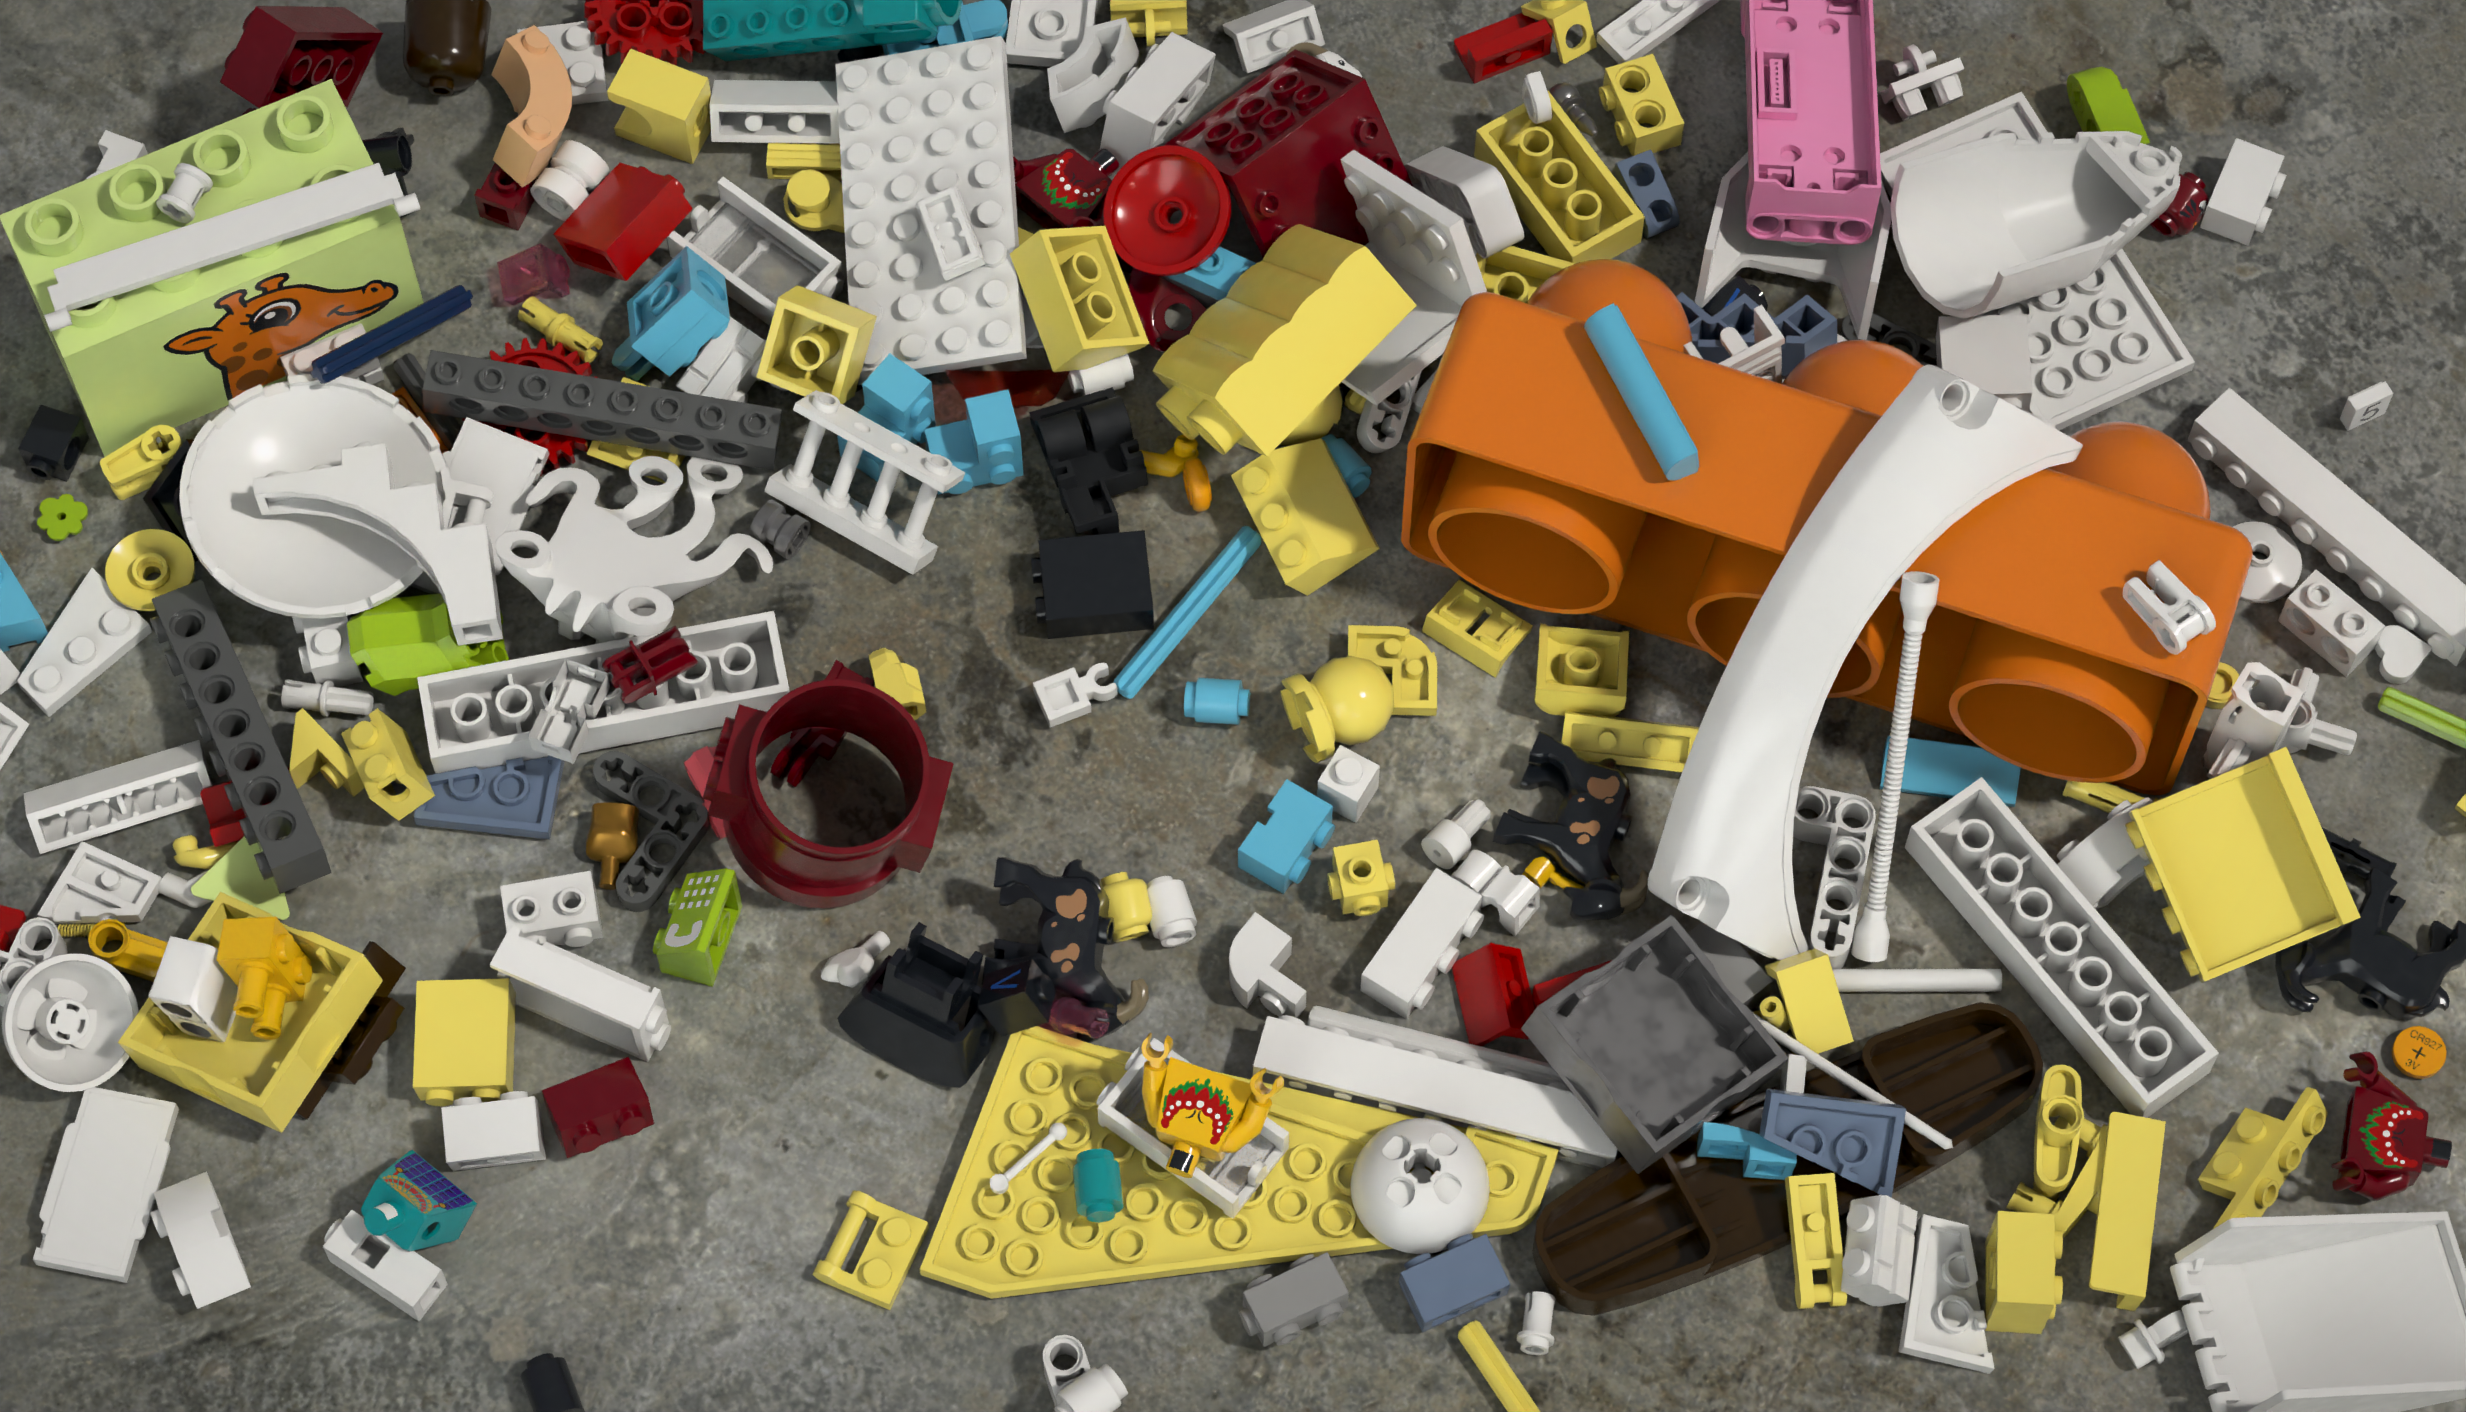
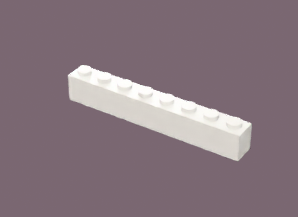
M2228 388L2194 420L2187 441L2192 444L2193 449L2200 457L2214 462L2225 472L2232 484L2246 489L2258 500L2260 506L2268 514L2278 516L2291 527L2294 535L2301 542L2308 545L2311 544L2322 553L2334 570L2345 573L2354 580L2366 597L2373 601H2379L2393 613L2394 618L2402 627L2417 633L2428 645L2433 647L2432 652L2435 655L2449 660L2455 666L2466 658V585L2231 388Z
M1282 1015L1278 1018L1267 1016L1253 1064V1075L1266 1068L1262 1078L1264 1083L1273 1084L1276 1078L1282 1076L1284 1087L1420 1118L1434 1119L1460 1127L1468 1128V1125H1471V1128L1483 1131L1488 1129L1515 1135V1139L1527 1142L1533 1141L1558 1149L1557 1159L1599 1170L1616 1160L1618 1149L1567 1085L1549 1083L1546 1086L1530 1082L1528 1077L1517 1072L1507 1071L1498 1074L1484 1070L1482 1065L1473 1061L1460 1060L1454 1063L1442 1060L1434 1052L1425 1049H1414L1410 1052L1394 1048L1391 1042L1381 1038H1369L1366 1041L1350 1037L1348 1032L1337 1027L1328 1026L1322 1030L1306 1026L1302 1020L1293 1016Z

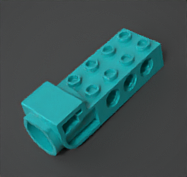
M703 0V50L727 62L928 40L937 36L938 26L953 25L958 20L962 0Z

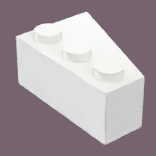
M1171 32L1160 45L1154 44L1151 47L1145 62L1140 68H1132L1123 87L1119 91L1113 90L1109 94L1103 106L1106 120L1100 150H1108L1119 162V168L1115 173L1139 153L1154 147L1164 146L1168 141L1163 138L1175 122L1181 125L1184 123L1209 86L1216 56L1215 53Z

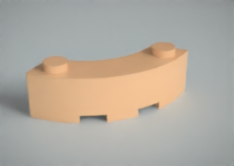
M535 25L505 39L491 74L507 93L514 112L518 113V117L506 125L493 161L522 188L535 180L548 166L569 119L572 107V89L567 69L555 47L549 41V38Z

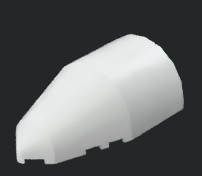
M2129 131L2077 132L2076 137L2070 139H2054L2055 137L2052 132L2039 133L2037 139H2017L2015 133H2001L1900 163L1894 180L1890 210L1893 239L1904 270L1925 300L1943 314L1964 319L2073 285L2087 279L2168 209L2180 186L2179 165L2182 153L2173 146L2167 152L2140 143L2142 136Z

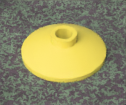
M160 529L141 530L122 539L111 551L105 567V578L112 595L126 607L139 611H155L152 602L153 598L191 584L195 575V561L188 545L179 536ZM151 573L161 574L155 580L146 581L147 576Z

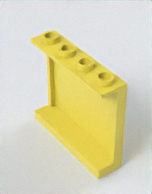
M2287 747L2129 812L2132 821L2126 823L2125 827L2135 849L2143 847L2150 862V864L2143 866L2146 877L2154 892L2162 890L2168 907L2161 909L2167 926L2172 935L2180 932L2187 948L2180 951L2183 963L2189 976L2198 975L2201 983L2361 918Z

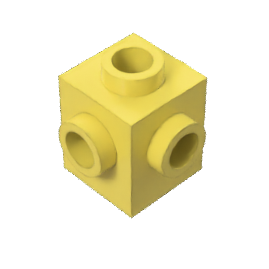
M1378 840L1333 847L1332 867L1334 872L1327 873L1331 899H1340L1343 915L1354 913L1357 916H1367L1377 913L1383 907H1388L1389 890L1395 889V879L1391 862L1383 863Z

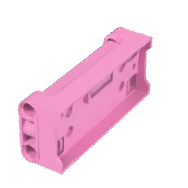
M1740 0L1741 34L1745 38L1749 167V179L1745 195L1747 232L1750 236L1761 240L1855 245L1865 242L1872 235L1882 189L1873 0Z

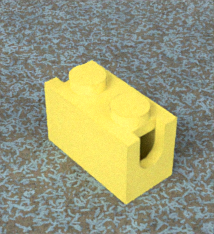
M377 708L368 714L370 722L361 721L353 728H348L342 732L341 735L369 798L400 821L433 798L435 794L407 732ZM395 781L398 784H404L407 788L401 794L396 795L391 782Z

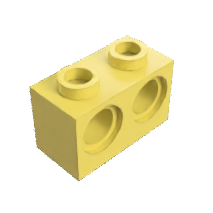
M1646 55L1605 68L1603 86L1599 87V96L1606 111L1611 110L1616 120L1614 127L1620 145H1627L1631 156L1650 149L1653 153H1657L1681 145L1684 121L1654 55ZM1632 88L1636 89L1639 92L1630 93L1625 91L1624 89ZM1649 123L1654 125V127L1647 128L1641 126L1640 124Z

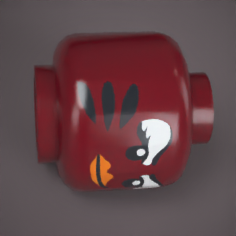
M2185 172L2183 175L2179 174L2181 176L2180 186L2173 202L2165 212L2150 224L2156 231L2167 237L2188 235L2206 211L2209 203V197L2204 191L2206 185L2193 173Z

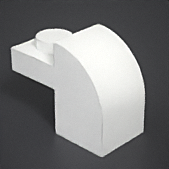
M1256 912L1235 936L1230 948L1229 981L1231 989L1237 1000L1246 1009H1248L1257 996H1260L1261 1003L1277 1016L1285 1014L1298 1018L1306 1008L1307 991L1278 971L1291 956L1292 937Z

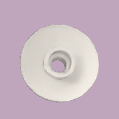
M2244 522L2233 526V528L2239 530L2248 538L2253 552H2261L2268 557L2267 559L2260 560L2253 555L2240 599L2251 603H2269L2286 596L2297 584L2302 570L2301 554L2293 539L2280 528L2264 522Z

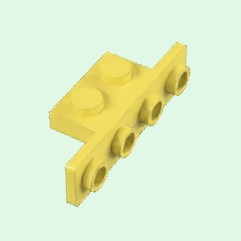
M2306 1087L2284 1121L2245 1107L2198 1178L2203 1190L2231 1200L2214 1228L2231 1218L2262 1217L2267 1207H2270L2275 1202L2279 1189L2291 1171L2298 1167L2307 1146L2313 1137L2321 1132L2325 1125L2328 1112L2316 1089Z

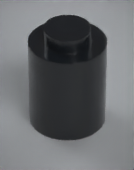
M546 1353L536 1356L527 1362V1369L521 1373L520 1377L533 1412H585L564 1358H554L553 1354Z

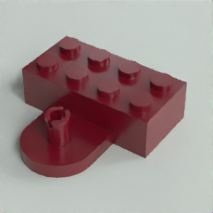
M256 6L243 23L244 32L237 47L231 51L225 61L226 70L220 83L256 107L261 108L332 79L345 107H348L383 32L345 7ZM249 108L242 115L252 112L256 108Z

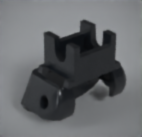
M918 922L911 931L907 949L898 948L893 956L888 955L862 985L837 1019L840 1027L853 1040L885 1061L929 1082L946 1087L961 1088L968 1082L988 1055L994 1039L995 1028L978 1008L982 987L977 985L984 954L975 951L968 959L926 938L927 926ZM971 996L964 1025L965 1028L961 1032L959 1031V1024L952 1021V1019Z

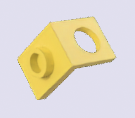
M1532 0L1521 6L1523 15L1539 21L1546 19L1548 24L1551 25L1561 63L1566 64L1597 47L1586 1ZM1579 24L1583 30L1582 39L1577 46L1569 48L1566 44L1567 31L1573 25Z

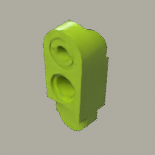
M2105 67L2089 68L2070 74L2067 77L2069 102L2083 132L2129 131L2142 136L2140 143L2150 144L2127 88L2122 89L2117 75L2111 69Z

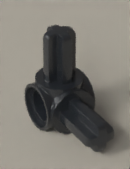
M397 128L392 132L381 133L376 138L362 140L373 164H380L384 176L395 173L403 195H408L403 176L407 175L412 167L410 146L414 143L413 135L406 134L404 128Z

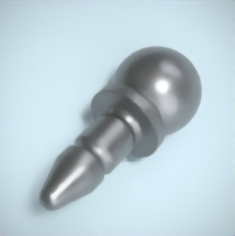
M1563 82L1552 86L1549 92L1574 125L1584 134L1591 137L1597 136L1598 131L1595 121L1586 112V102L1580 97L1578 90L1573 85Z

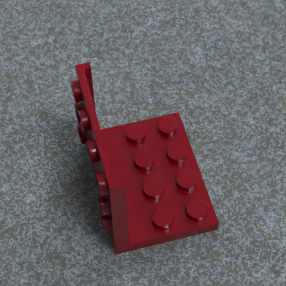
M1296 49L1164 144V146L1173 145L1192 149L1205 156L1218 168L1230 187L1263 258L1271 245L1284 232L1297 224L1364 246L1369 243L1366 230L1356 217L1355 212L1358 208L1355 199L1344 183L1346 174L1340 159L1352 150L1357 151L1413 186L1365 78Z

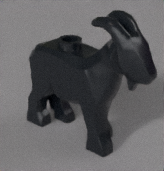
M2373 867L2364 883L2366 895L2358 909L2361 918L2339 928L2316 949L2311 943H2308V940H2305L2275 953V969L2282 997L2290 1007L2301 1012H2311L2314 1007L2312 1003H2317L2320 999L2317 995L2306 990L2304 986L2323 981H2340L2359 994L2358 1000L2363 1006L2375 1012L2383 1010L2395 1018L2424 1017L2432 1013L2436 1008H2441L2445 1011L2449 1008L2450 998L2440 985L2443 978L2450 971L2461 967L2466 960V924L2458 920L2453 929H2450L2439 921H2433L2428 933L2431 947L2426 953H2418L2411 944L2387 932L2406 900L2399 896L2390 895L2397 881Z

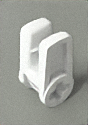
M2160 560L2152 564L2147 571L2146 581L2153 590H2150L2137 577H2133L2124 584L2123 598L2154 632L2161 645L2174 655L2184 651L2187 647V642L2198 634L2207 635L2216 627L2214 615L2208 605L2200 597L2194 595ZM2156 593L2164 601V603L2155 595Z

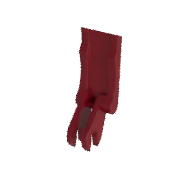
M835 660L830 672L824 679L852 680L874 687V680L867 676L864 678L846 668L838 660ZM808 727L792 731L789 743L775 758L770 773L780 778L801 748H807L796 760L787 777L786 782L796 787L818 756L828 761L832 759L847 732L825 727Z

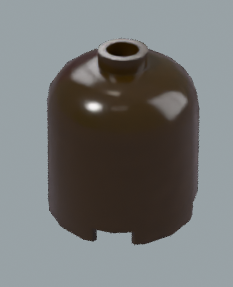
M406 0L403 63L409 77L422 87L428 88L431 94L437 96H450L454 94V91H460L474 85L480 78L485 65L491 19L489 2L486 0Z

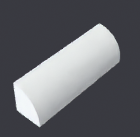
M196 740L23 794L26 816L39 853L42 854L202 805L201 789L212 786L213 782L200 740Z

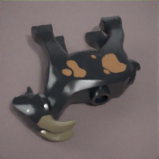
M1540 731L1530 752L1528 761L1530 763L1522 778L1520 788L1536 789L1542 786L1556 788L1564 797L1557 812L1555 822L1539 821L1509 809L1501 817L1494 833L1493 842L1504 845L1522 843L1541 849L1565 873L1583 883L1585 887L1582 889L1565 887L1563 890L1572 901L1570 915L1576 921L1609 920L1636 911L1646 899L1648 873L1642 870L1638 882L1632 888L1625 889L1609 856L1615 839L1624 841L1633 816L1626 814L1630 802L1628 778L1614 766L1615 760L1608 758L1600 761L1598 764L1587 762L1578 757L1571 747Z
M998 857L994 887H1001L1000 906L1015 904L1022 898H1032L1041 905L1043 911L1038 921L1037 944L1013 942L998 938L994 940L995 958L985 957L982 985L985 974L1033 959L1043 974L1050 977L1057 991L1086 1003L1083 1012L1073 1011L1066 1013V1017L1073 1020L1077 1025V1038L1079 1040L1091 1043L1116 1032L1136 1018L1144 1010L1149 999L1148 986L1145 980L1139 978L1138 980L1131 981L1130 997L1128 1001H1125L1122 994L1111 983L1101 967L1104 944L1110 945L1113 939L1114 918L1108 917L1109 898L1101 885L1100 879L1092 872L1083 869L1082 860L1080 859L1069 862L1062 876H1053L1044 873L1035 865L1019 862L1008 857Z

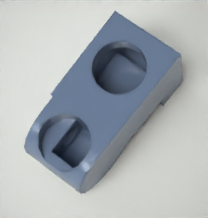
M1650 149L1616 162L1613 176L1645 216L1642 236L1647 239L1678 227L1680 220L1676 204L1652 150Z

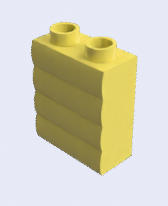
M1297 224L1284 232L1271 245L1262 261L1251 266L1235 281L1225 298L1213 304L1199 317L1188 335L1176 341L1163 353L1157 361L1153 372L1169 390L1156 402V406L1167 420L1190 440H1194L1200 435L1223 455L1238 443L1268 457L1417 305L1366 246Z

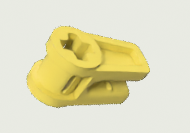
M157 425L100 460L102 471L119 500H125L150 489L181 447L180 435L171 426ZM160 437L162 442L157 443L156 438Z

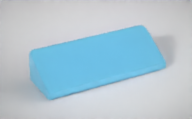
M1890 735L1887 736L1884 746L1880 789H1883V783L1885 782L1884 777L1886 761L1888 760ZM1915 738L1907 739L1901 792L1951 799L1982 777L2006 806L2015 807L2020 767L1994 756L1981 747Z

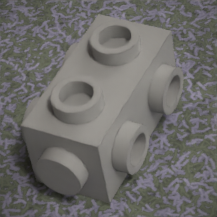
M1328 1252L1318 1257H1315L1314 1254L1305 1255L1294 1261L1289 1266L1290 1270L1276 1277H1273L1272 1274H1266L1249 1283L1247 1286L1248 1290L1243 1292V1309L1239 1310L1238 1313L1250 1337L1257 1334L1263 1347L1274 1342L1280 1346L1299 1337L1302 1333L1301 1329L1316 1322L1319 1325L1329 1324L1344 1314L1343 1309L1348 1307L1349 1292Z

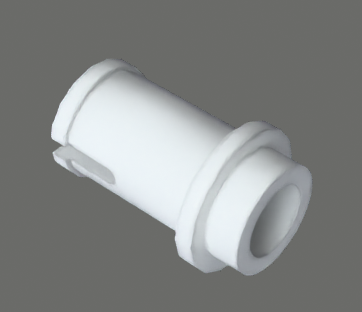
M1539 1291L1525 1295L1523 1328L1517 1334V1341L1521 1344L1520 1350L1531 1355H1545L1548 1353L1549 1347L1553 1346L1555 1339L1551 1335L1553 1308L1556 1301L1553 1295Z

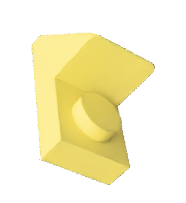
M302 708L295 715L289 768L296 788H300L321 771L326 780L335 789L343 786L353 797L356 796L365 787L352 758Z

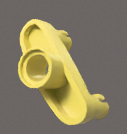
M2055 1065L2046 1071L2041 1084L2035 1126L2033 1190L2054 1202L2058 1199L2060 1192L2069 1185L2073 1176L2080 1129L2084 1120L2081 1078L2076 1070L2067 1065ZM2049 1117H2064L2071 1127L2067 1129L2057 1128L2051 1124Z
M2061 1116L2058 1117L2054 1124L2055 1127L2060 1129L2071 1127L2069 1122ZM2084 1118L2080 1129L2078 1147L2087 1151L2086 1156L2089 1159L2064 1201L2059 1200L2056 1203L2029 1188L2025 1183L2020 1182L2016 1193L2013 1194L2006 1208L2015 1212L2055 1214V1230L2062 1231L2063 1238L2074 1228L2087 1210L2097 1215L2108 1125L2103 1124L2100 1127Z

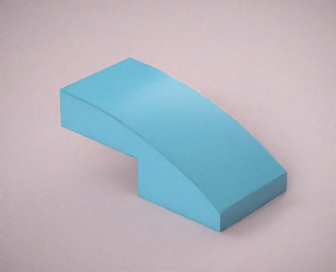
M1703 1122L1697 1138V1156L1742 1159L1743 1177L1785 1180L1786 1177L1792 1175L1797 1163V1154L1764 1139L1755 1132L1739 1127Z

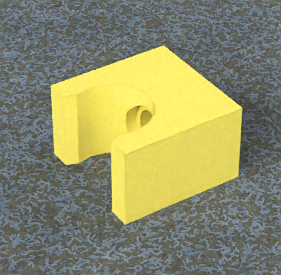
M630 49L607 90L609 100L626 106L614 127L616 136L693 164L711 132L709 105L711 91L708 77Z

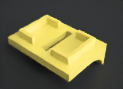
M1458 580L1426 615L1422 632L1496 678L1507 658L1531 632L1533 625L1463 581ZM1484 612L1490 615L1472 636L1466 633Z

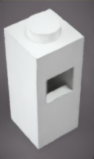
M353 1210L348 1213L344 1220L341 1218L336 1220L325 1235L324 1241L326 1243L323 1245V1248L331 1263L417 1321L423 1318L448 1285L442 1269L415 1251L402 1249L386 1234L380 1236L371 1234L364 1224V1217Z

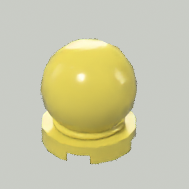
M1354 656L1333 658L1317 669L1311 682H1308L1299 673L1281 681L1286 688L1281 690V697L1293 730L1302 727L1310 743L1303 750L1315 763L1334 756L1335 741L1347 745L1368 742L1385 729L1394 711L1393 687L1384 670L1368 659Z

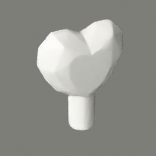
M877 931L860 947L847 949L830 957L821 970L822 980L841 983V985L851 988L867 981L873 969L874 958L890 945V939L884 932Z

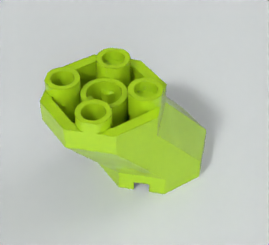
M441 594L392 598L374 608L359 612L358 615L353 616L347 622L351 657L357 666L362 663L366 664L371 673L366 675L365 678L371 687L392 696H397L408 690L419 689L417 677L509 660L505 650L504 636L503 639L458 646L448 608ZM500 611L501 625H503V615Z

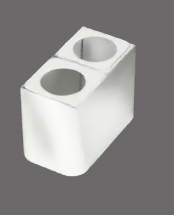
M170 936L149 992V998L185 1034L225 1042L236 1016L233 1006L237 996V985L217 962V948L205 943Z

